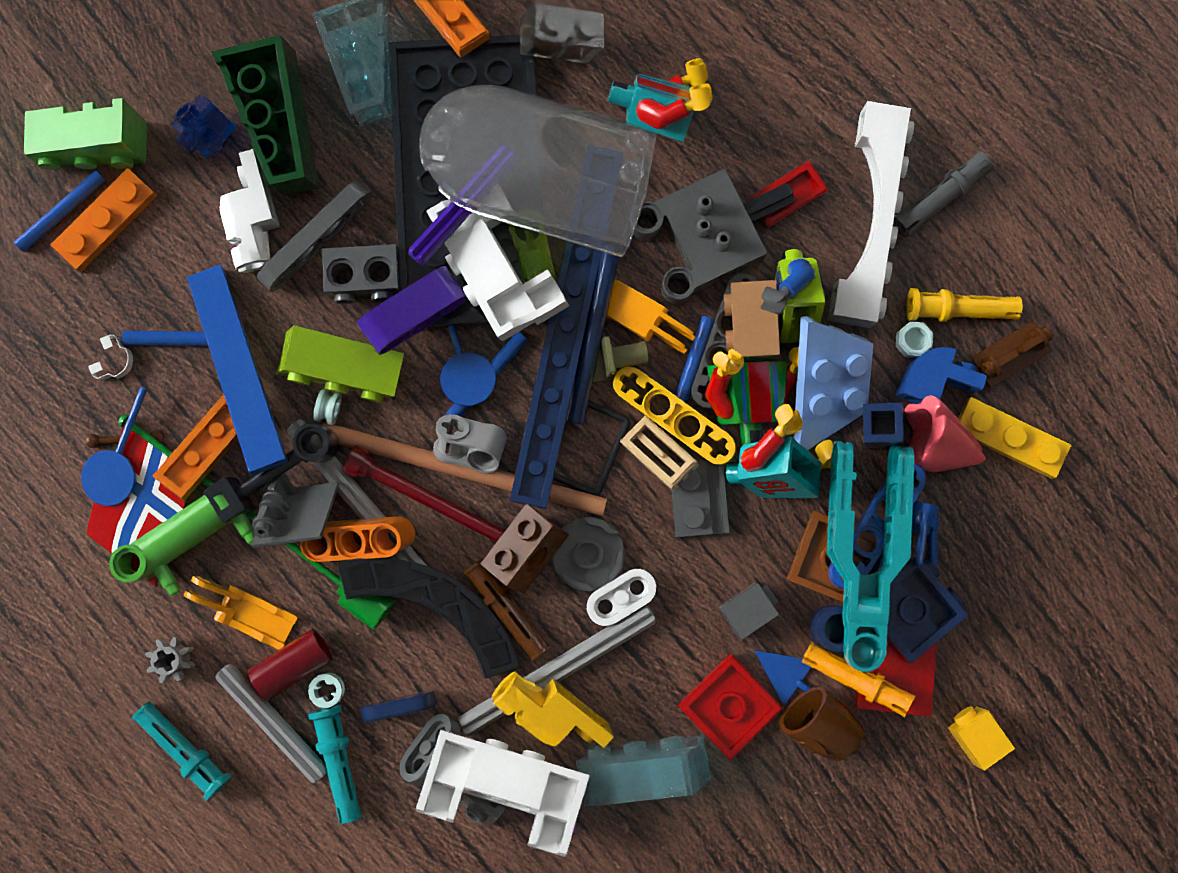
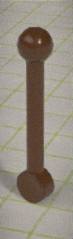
M152 431L150 433L160 443L163 442L164 436L160 431ZM90 434L86 437L85 442L88 447L96 448L100 444H118L120 436L99 437L96 434Z

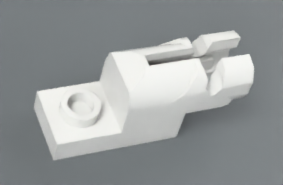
M253 149L239 153L242 165L237 167L241 184L245 189L230 192L221 196L220 215L226 239L230 244L237 246L231 250L235 270L238 269L240 273L260 270L271 259L267 231L280 227L268 181Z

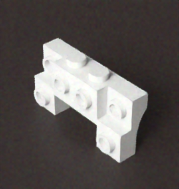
M498 184L447 239L445 245L450 254L445 256L455 275L457 276L462 273L468 285L463 287V290L474 307L480 305L497 337L504 341L534 322L539 325L569 307V304L548 269L524 284L519 279L491 228L516 214ZM456 197L442 201L427 210L432 222L438 218Z
M440 730L416 812L453 823L462 793L535 814L536 817L527 846L565 857L589 775L545 762V756L534 751L523 750L522 754L508 751L509 745L498 740L487 739L486 743H482Z

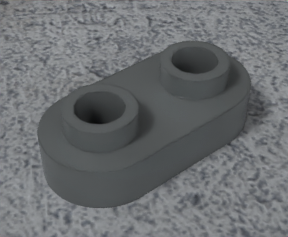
M437 714L426 723L401 759L399 771L403 780L416 786L424 785L440 730L460 736L461 729L456 720L445 714Z

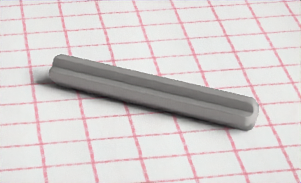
M233 664L224 666L215 676L216 680L311 783L318 782L327 773L326 764L280 714L259 695L254 686Z

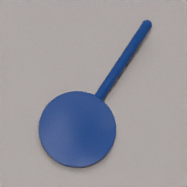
M449 326L447 328L456 355L449 359L442 369L440 376L442 390L446 397L457 405H478L488 399L494 390L496 382L494 369L483 356L471 352L463 353L455 326Z
M141 387L138 391L116 451L106 450L97 452L84 464L81 474L82 486L86 495L97 504L104 506L117 505L125 501L134 489L136 481L135 470L130 460L123 455V452L147 392L144 387Z

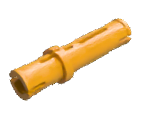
M813 641L801 662L866 696L865 700L870 703L874 700L903 717L906 716L915 698L914 694L884 680L885 676L880 673L875 675L871 672L854 670L847 664L844 658L824 649V647Z

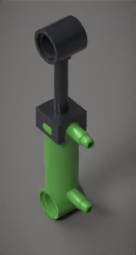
M305 424L301 426L293 436V450L286 454L287 463L256 474L242 484L238 478H222L203 491L205 495L130 545L118 547L110 558L109 567L112 575L122 582L146 581L156 576L170 596L178 594L180 587L167 564L228 523H233L241 537H244L246 542L251 545L255 533L247 515L256 510V507L249 496L302 461L305 463L309 461L324 463L331 460L339 449L337 435L332 429L322 425ZM319 433L323 439V445L318 452L313 454L309 448V441L313 435ZM134 554L140 560V567L137 572H134L130 565Z

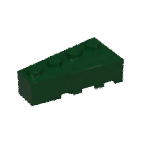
M279 35L212 51L214 60L219 65L224 76L223 80L227 90L232 95L238 108L241 122L246 127L252 140V147L269 185L284 196L318 189L319 185L297 55L294 48Z

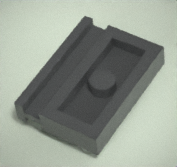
M697 461L699 466L688 473L689 477L685 481L681 480L677 484L679 487L674 492L671 490L675 537L730 533L724 466L715 465L709 461ZM685 462L676 463V464H677L678 466L682 467V465H683ZM669 468L670 477H672L675 473Z

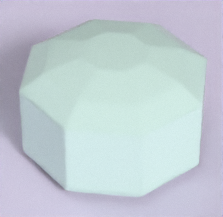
M909 322L896 333V348L904 357L917 358L933 347V332L923 322Z

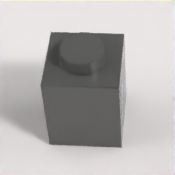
M755 582L717 606L737 638L741 640L779 615L774 607L779 602L767 585L761 588Z

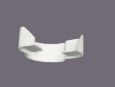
M114 335L100 338L103 348L105 350L112 347L110 339L116 338L119 347L126 350L127 364L119 374L114 376L108 373L101 377L96 375L97 372L103 370L100 362L88 366L91 375L96 379L122 378L129 373L133 366L131 350L124 348L122 340Z

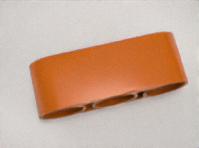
M399 516L330 521L326 523L322 535L327 541V548L323 546L320 539L300 541V548L304 556L314 562L353 560L358 558H385L393 556L413 544L415 529L408 519ZM389 529L395 533L397 544L389 539ZM354 532L361 537L362 546L358 545L355 541Z

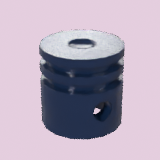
M826 605L819 608L812 615L809 631L812 639L818 645L834 652H843V607Z

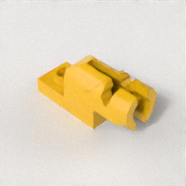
M512 672L504 678L492 694L491 699L494 700L493 704L507 715H512L515 712L516 723L545 744L557 746L573 728L586 742L591 743L594 740L603 748L614 737L606 720L555 679H552L542 689L516 672Z

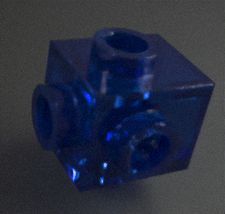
M201 93L192 103L189 102L181 106L175 113V120L170 124L179 133L175 140L191 155L197 150L206 159L211 154L218 153L225 146L227 138L237 128Z

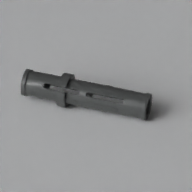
M979 151L957 170H950L939 185L894 218V223L898 224L896 226L904 236L909 237L921 225L930 220L958 196L964 197L970 192L972 185L994 169L993 164H989L992 162L985 153Z

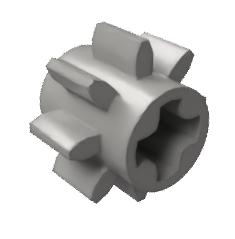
M180 636L173 637L170 645L164 638L157 639L156 645L158 649L145 653L148 658H151V667L146 671L147 673L156 672L160 674L159 683L168 682L171 674L177 682L184 680L185 674L182 670L195 667V663L190 661L189 654L194 650V647L185 648L180 645L182 641ZM173 653L176 659L168 666L165 660Z

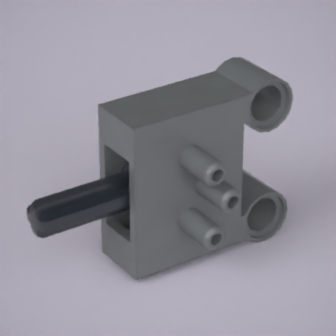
M724 168L655 202H640L631 212L630 230L636 239L649 242L657 238L661 232L662 225H666L686 268L674 267L667 271L663 277L661 292L666 302L671 305L680 306L690 301L693 294L762 262L767 255V251L753 223L793 204L795 197L792 189L787 184H783L750 201L742 203ZM642 215H650L656 220V225L650 229H643L637 224V219ZM673 279H682L688 285V291L680 295L671 292L668 284Z

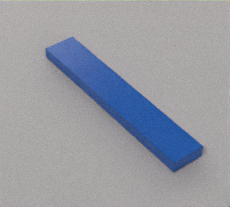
M220 264L186 277L249 473L254 476L287 463L288 459L225 269Z

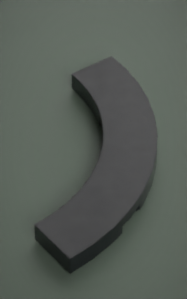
M358 558L337 562L346 600L363 596H392L406 599L431 609L455 627L466 640L476 657L482 676L485 679L521 668L514 646L502 624L499 623L495 615L474 592L453 577L417 562L394 558Z

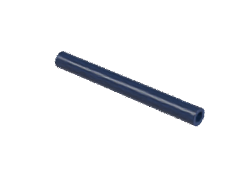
M608 241L603 243L569 404L567 422L584 425L622 247L618 243Z

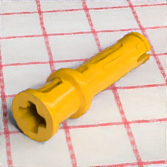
M910 288L906 300V315L909 321H916L918 317L937 318L939 322H947L952 317L1019 320L1021 316L1016 313H1022L1023 308L1021 297L954 295L952 291L947 289H941L939 293L919 292L918 288Z

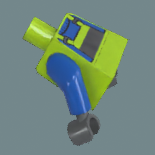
M797 249L787 250L782 253L781 261L778 262L776 289L767 286L761 297L764 302L760 309L778 314L779 346L800 341L801 317L807 316L821 323L825 305L817 260L814 258H803V253Z

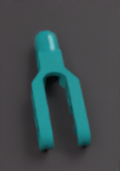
M835 441L831 455L827 555L844 581V658L847 664L854 670L869 672L877 669L884 662L886 656L890 583L911 558L914 450L912 447L905 446L903 448L893 445L889 449L886 473L883 565L873 574L862 575L853 563L855 511H851L852 482L856 480L857 472H853L854 442L843 443Z

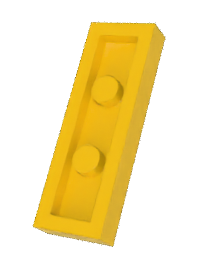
M973 397L967 398L958 417L980 445L1051 479L1057 478L1071 447V444Z

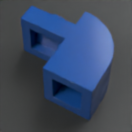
M949 347L935 348L915 358L907 365L902 373L895 397L915 404L921 403L929 395L940 399L945 385L973 394L983 390L987 375L977 372L978 367L967 362L956 361L953 364L957 349Z

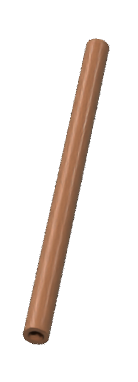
M327 422L322 424V426L333 430L337 435L339 445L354 448L358 445L371 454L512 492L515 473L500 469L492 473H481L471 468L439 461L433 451L342 426L330 425ZM552 484L548 502L603 516L607 498Z

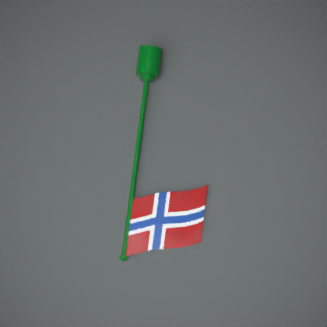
M128 414L122 415L119 418L118 422L120 427H122L121 435L128 420ZM135 423L123 455L130 460L135 470L136 481L134 489L125 501L117 505L104 506L94 502L87 526V535L111 554L118 547L130 545L184 509L188 500L187 498L183 501L153 477V474L173 452ZM207 477L201 482L208 488L215 484ZM251 512L247 517L253 521L257 514ZM294 542L284 543L285 546L340 587L336 592L340 596L338 604L373 631L386 619L396 604L397 600L392 596H363L346 600L341 579L337 574L321 562L307 559L302 553L301 548ZM136 554L132 556L130 562L131 568L135 572L140 567V560ZM156 576L147 580L155 587H158Z

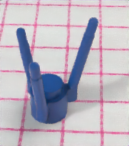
M915 501L912 510V534L918 535L915 564L918 567L923 565L927 536H929V561L937 568V532L940 522L937 515L939 507ZM883 552L876 565V571L883 565Z

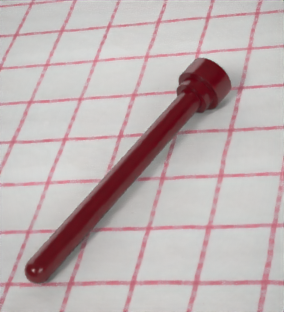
M358 445L353 448L343 467V472L355 478L358 475L365 478L367 475L496 543L505 532L504 529L374 463L375 458L369 456L370 452Z

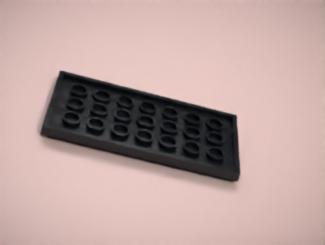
M533 34L490 36L489 40L461 58L445 39L388 42L400 291L442 266L448 268L462 289L468 285L462 273L456 276L449 266L445 256L450 254L445 243L424 265L413 260L409 255V248L433 223L427 210L442 201L457 197L504 146L511 148L519 157L517 164L499 183L516 214L491 228L522 284L546 271ZM467 298L458 308L427 328L486 325L490 323L480 305L474 307Z

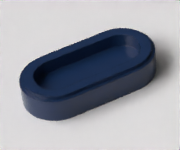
M435 691L411 694L362 706L363 721L372 722L435 707L437 704Z

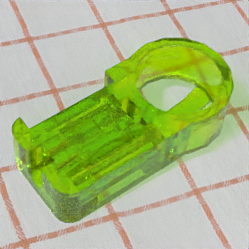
M523 208L517 211L509 222V232L512 236L515 250L521 249L518 252L523 278H527L526 281H522L523 284L547 269L555 279L546 236V223L543 216L531 208ZM528 214L539 219L541 224L539 236L535 240ZM520 216L522 217L527 241L520 240L514 230V224Z

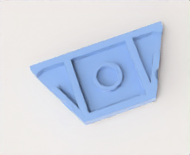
M803 316L801 317L795 405V410H798L802 418L803 427L794 434L793 439L808 451L863 415V404H868L873 343L864 337L853 333L848 334L842 329L831 325L827 326L816 322L810 317Z

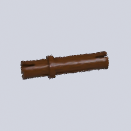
M481 558L463 573L468 576L484 599L482 601L486 607L490 605L509 632L530 656V659L532 661L535 660L550 645L546 643L529 618L507 592L509 587L501 584L492 573L480 564L483 561ZM485 580L488 581V583L491 585L494 591L505 603V607H502V605L498 602V600L495 598L492 592L485 585ZM509 611L512 612V614L516 617V619L519 621L522 627L529 634V638H526L523 632L519 629L516 623L509 616Z

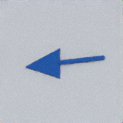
M754 650L783 706L797 687L803 691L812 688L802 681L811 668L801 663L803 658Z

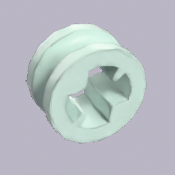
M322 389L316 400L314 421L320 422L322 419H326L327 424L334 425L341 408L342 395L340 393L329 395L328 390Z
M328 672L318 675L309 685V698L318 707H332L340 702L344 696V682L335 673ZM322 680H325L327 685H335L336 691L331 693V695L335 696L332 700H329L326 695L320 697L317 689L322 688V685L319 684Z

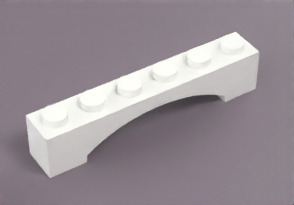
M867 101L860 112L855 147L862 148L870 168L874 193L873 218L867 244L857 266L847 280L839 279L833 285L827 321L871 328L878 322V319H883L885 315L887 298L882 297L884 284L889 283L892 273V262H887L889 248H894L898 234V227L893 226L895 213L900 212L903 202V192L898 191L900 178L904 179L909 163V157L904 156L905 143H910L914 131V122L909 121L911 108Z

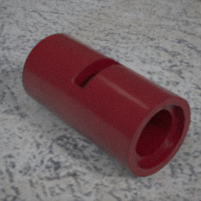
M313 628L249 668L248 675L259 695L264 700L269 701L332 661L333 657L322 636Z

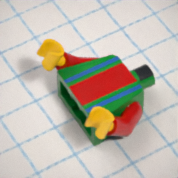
M795 347L789 352L791 365H787L786 361L744 363L743 356L730 349L728 355L723 352H717L713 357L715 365L707 366L709 384L705 397L717 415L720 425L740 424L741 446L761 440L763 437L762 422L778 421L775 416L776 410L787 403L792 390L797 384L799 347Z

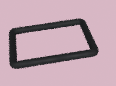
M589 400L588 408L623 422L597 485L593 489L557 473H554L553 480L581 492L598 496L602 492L621 447L620 441L626 435L630 426V419L626 415Z

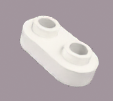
M642 569L627 571L590 595L587 601L589 617L593 622L601 626L615 624L653 599L656 592L655 580L650 573ZM635 580H640L644 585L643 592L638 595L630 591V584ZM604 599L612 603V610L607 614H603L598 610L599 602Z

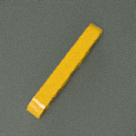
M624 367L616 373L613 379L615 392L640 412L715 465H724L734 459L737 446L735 440L727 432L635 367ZM634 375H637L636 383L646 391L649 384L654 386L645 395L642 405L637 403V400L642 398L641 395L631 389L627 393L623 391L625 384L622 380L625 376L632 378ZM657 395H665L670 401V408L663 415H655L650 409V402ZM687 416L696 417L700 423L698 433L692 437L683 436L679 430L681 420ZM707 427H711L714 430L708 435L712 439L720 442L724 438L728 441L725 445L729 450L726 456L719 454L716 458L712 457L713 448L704 441L701 448L695 445L704 437Z

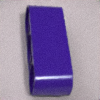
M442 266L371 309L358 320L357 325L379 355H383L458 308L467 299V296L448 268Z

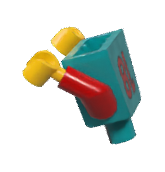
M697 58L685 64L687 75L680 77L678 74L669 80H663L637 74L633 86L613 80L607 102L626 107V121L628 123L684 142L693 112L707 109L713 96L710 84L705 83L708 78L706 64L701 58Z
M784 404L775 413L779 425L775 430L770 428L759 442L744 444L740 448L739 462L727 464L726 478L730 484H743L758 497L819 498L820 477L823 474L821 470L823 468H831V455L834 444L832 440H825L818 444L815 448V452L819 457L817 459L792 437H784L786 434L792 435L799 432L803 427V421L798 410L792 411L789 404Z

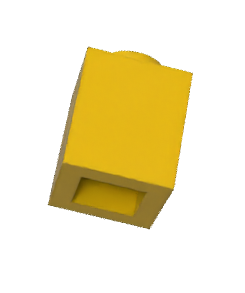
M970 706L960 711L954 717L955 723L948 727L973 765L984 771L1015 749L990 712L978 706L976 708Z

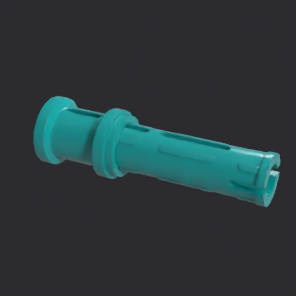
M152 702L145 703L132 716V719L181 767L179 770L181 776L184 779L189 778L204 793L203 798L207 802L214 798L232 779V775L229 772L224 774L209 759L210 753L207 750L200 749L198 751L153 706ZM157 725L177 744V747L157 728ZM202 771H203L212 781H210V780L202 773Z
M334 705L308 713L309 720L314 721L318 743L315 745L316 751H319V754H323L336 806L338 823L345 824L362 818V813L347 758L346 748L348 747L349 737L343 733L339 716L342 708L341 705Z

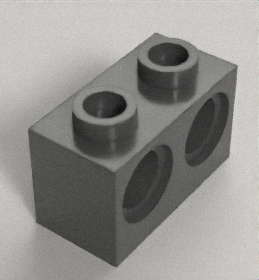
M396 244L322 248L323 289L330 299H335V303L352 304L356 303L357 298L371 297V301L384 302L400 292L399 256ZM380 267L390 269V275L385 281H373V273L376 269ZM344 269L353 270V277L350 282L343 285L337 284L336 278L340 271Z

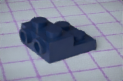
M916 557L910 558L890 583L887 639L905 661L910 664L968 616L962 608L965 604L963 599L951 587L946 589L937 579L940 576L939 571L926 558L923 559V565L920 567L915 564Z

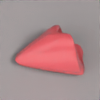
M929 395L919 404L913 403L906 406L904 414L913 429L909 447H912L914 450V464L919 465L928 472H942L978 465L986 460L982 453L983 448L940 399Z

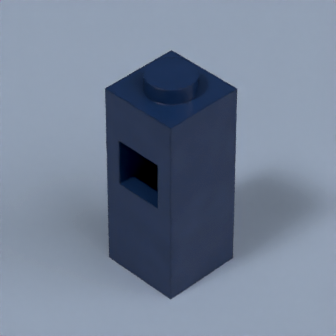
M903 403L863 404L864 444L867 449H890L892 445L905 447Z

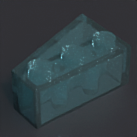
M348 0L312 13L347 109L356 127L358 128L391 116L389 27L386 0Z
M704 734L683 738L682 736L668 737L659 740V742L646 744V741L629 742L623 744V748L610 750L609 745H606L605 748L596 746L587 749L588 754L576 761L578 772L589 775L582 799L584 807L694 795L711 779Z

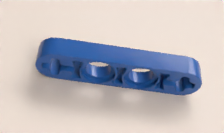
M914 464L913 504L926 483L924 471L917 464ZM886 479L854 526L853 554L866 559L865 564L861 561L855 563L856 568L862 575H868L883 552L884 520L879 517L877 507L882 500H885ZM862 531H869L875 535L876 546L871 552L862 551L857 544L858 535ZM831 562L828 569V577L835 587L844 589V582L840 579V574Z

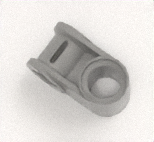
M453 414L444 415L436 422L438 439L434 442L433 453L439 461L471 468L481 473H492L499 466L507 442V434L502 428L494 424H485ZM453 425L456 426L454 435H452ZM448 443H450L449 453L446 452Z

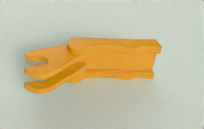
M615 279L607 318L626 327L648 342L654 334L676 351L685 354L687 351L684 348L685 345L658 327L661 322H664L678 334L691 341L696 337L693 335L694 332L667 315L669 310L666 307Z
M192 576L190 581L196 585L224 595L222 603L191 590L189 592L185 591L183 595L198 604L218 610L214 620L233 627L278 650L284 647V643L298 618L297 615L234 585L225 588L200 576Z

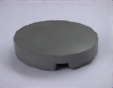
M592 517L575 519L565 525L562 529L569 536L552 557L554 568L561 580L575 589L592 591L616 579L623 568L625 559L623 540L616 529L604 520Z

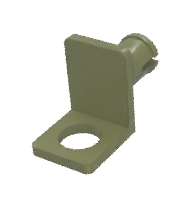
M603 337L593 382L611 380L616 372V368L641 364L647 365L648 351L645 341L613 347L612 343H610V338Z

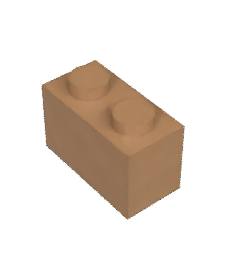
M776 280L731 283V294H724L725 316H732L733 330L726 331L727 353L730 349L735 350L743 356L744 362L780 360L778 314L760 309L764 302L761 298L764 289L767 286L776 289Z

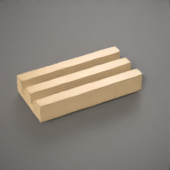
M646 415L620 441L630 453L673 492L679 487L677 484L681 480L685 481L689 477L688 473L699 466L692 456ZM645 428L651 431L685 462L682 467L678 466L647 438L642 431ZM637 438L675 474L672 477L668 476L632 441Z

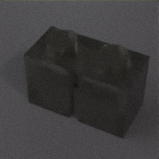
M534 3L520 19V54L552 58L557 53L558 60L587 64L604 49V13Z

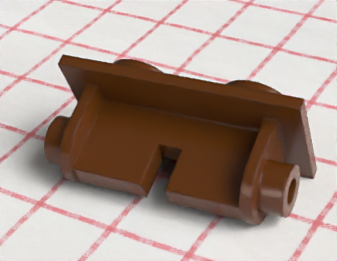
M1033 320L974 355L971 359L978 367L980 373L987 375L986 383L989 388H992L1051 353L1053 350L1049 346V341L1053 339V336L1048 328H1038Z

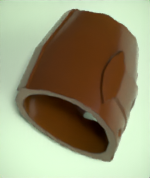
M821 686L810 688L800 694L790 703L778 720L782 731L804 749L836 762L844 760L850 754L858 751L861 745L860 740L863 739L865 731L851 711ZM809 713H811L813 719L807 725L799 729L802 721Z

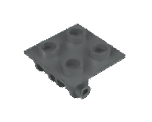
M282 474L268 484V492L263 495L262 502L259 505L258 515L252 523L255 536L251 546L261 547L321 539L339 487V482L293 488L286 474Z

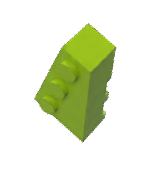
M293 325L285 334L276 374L286 376L288 381L298 384L310 385V382L324 384L325 390L335 393L346 394L347 390L361 392L362 399L382 403L383 398L395 396L404 353L390 350L383 355H379L370 344Z

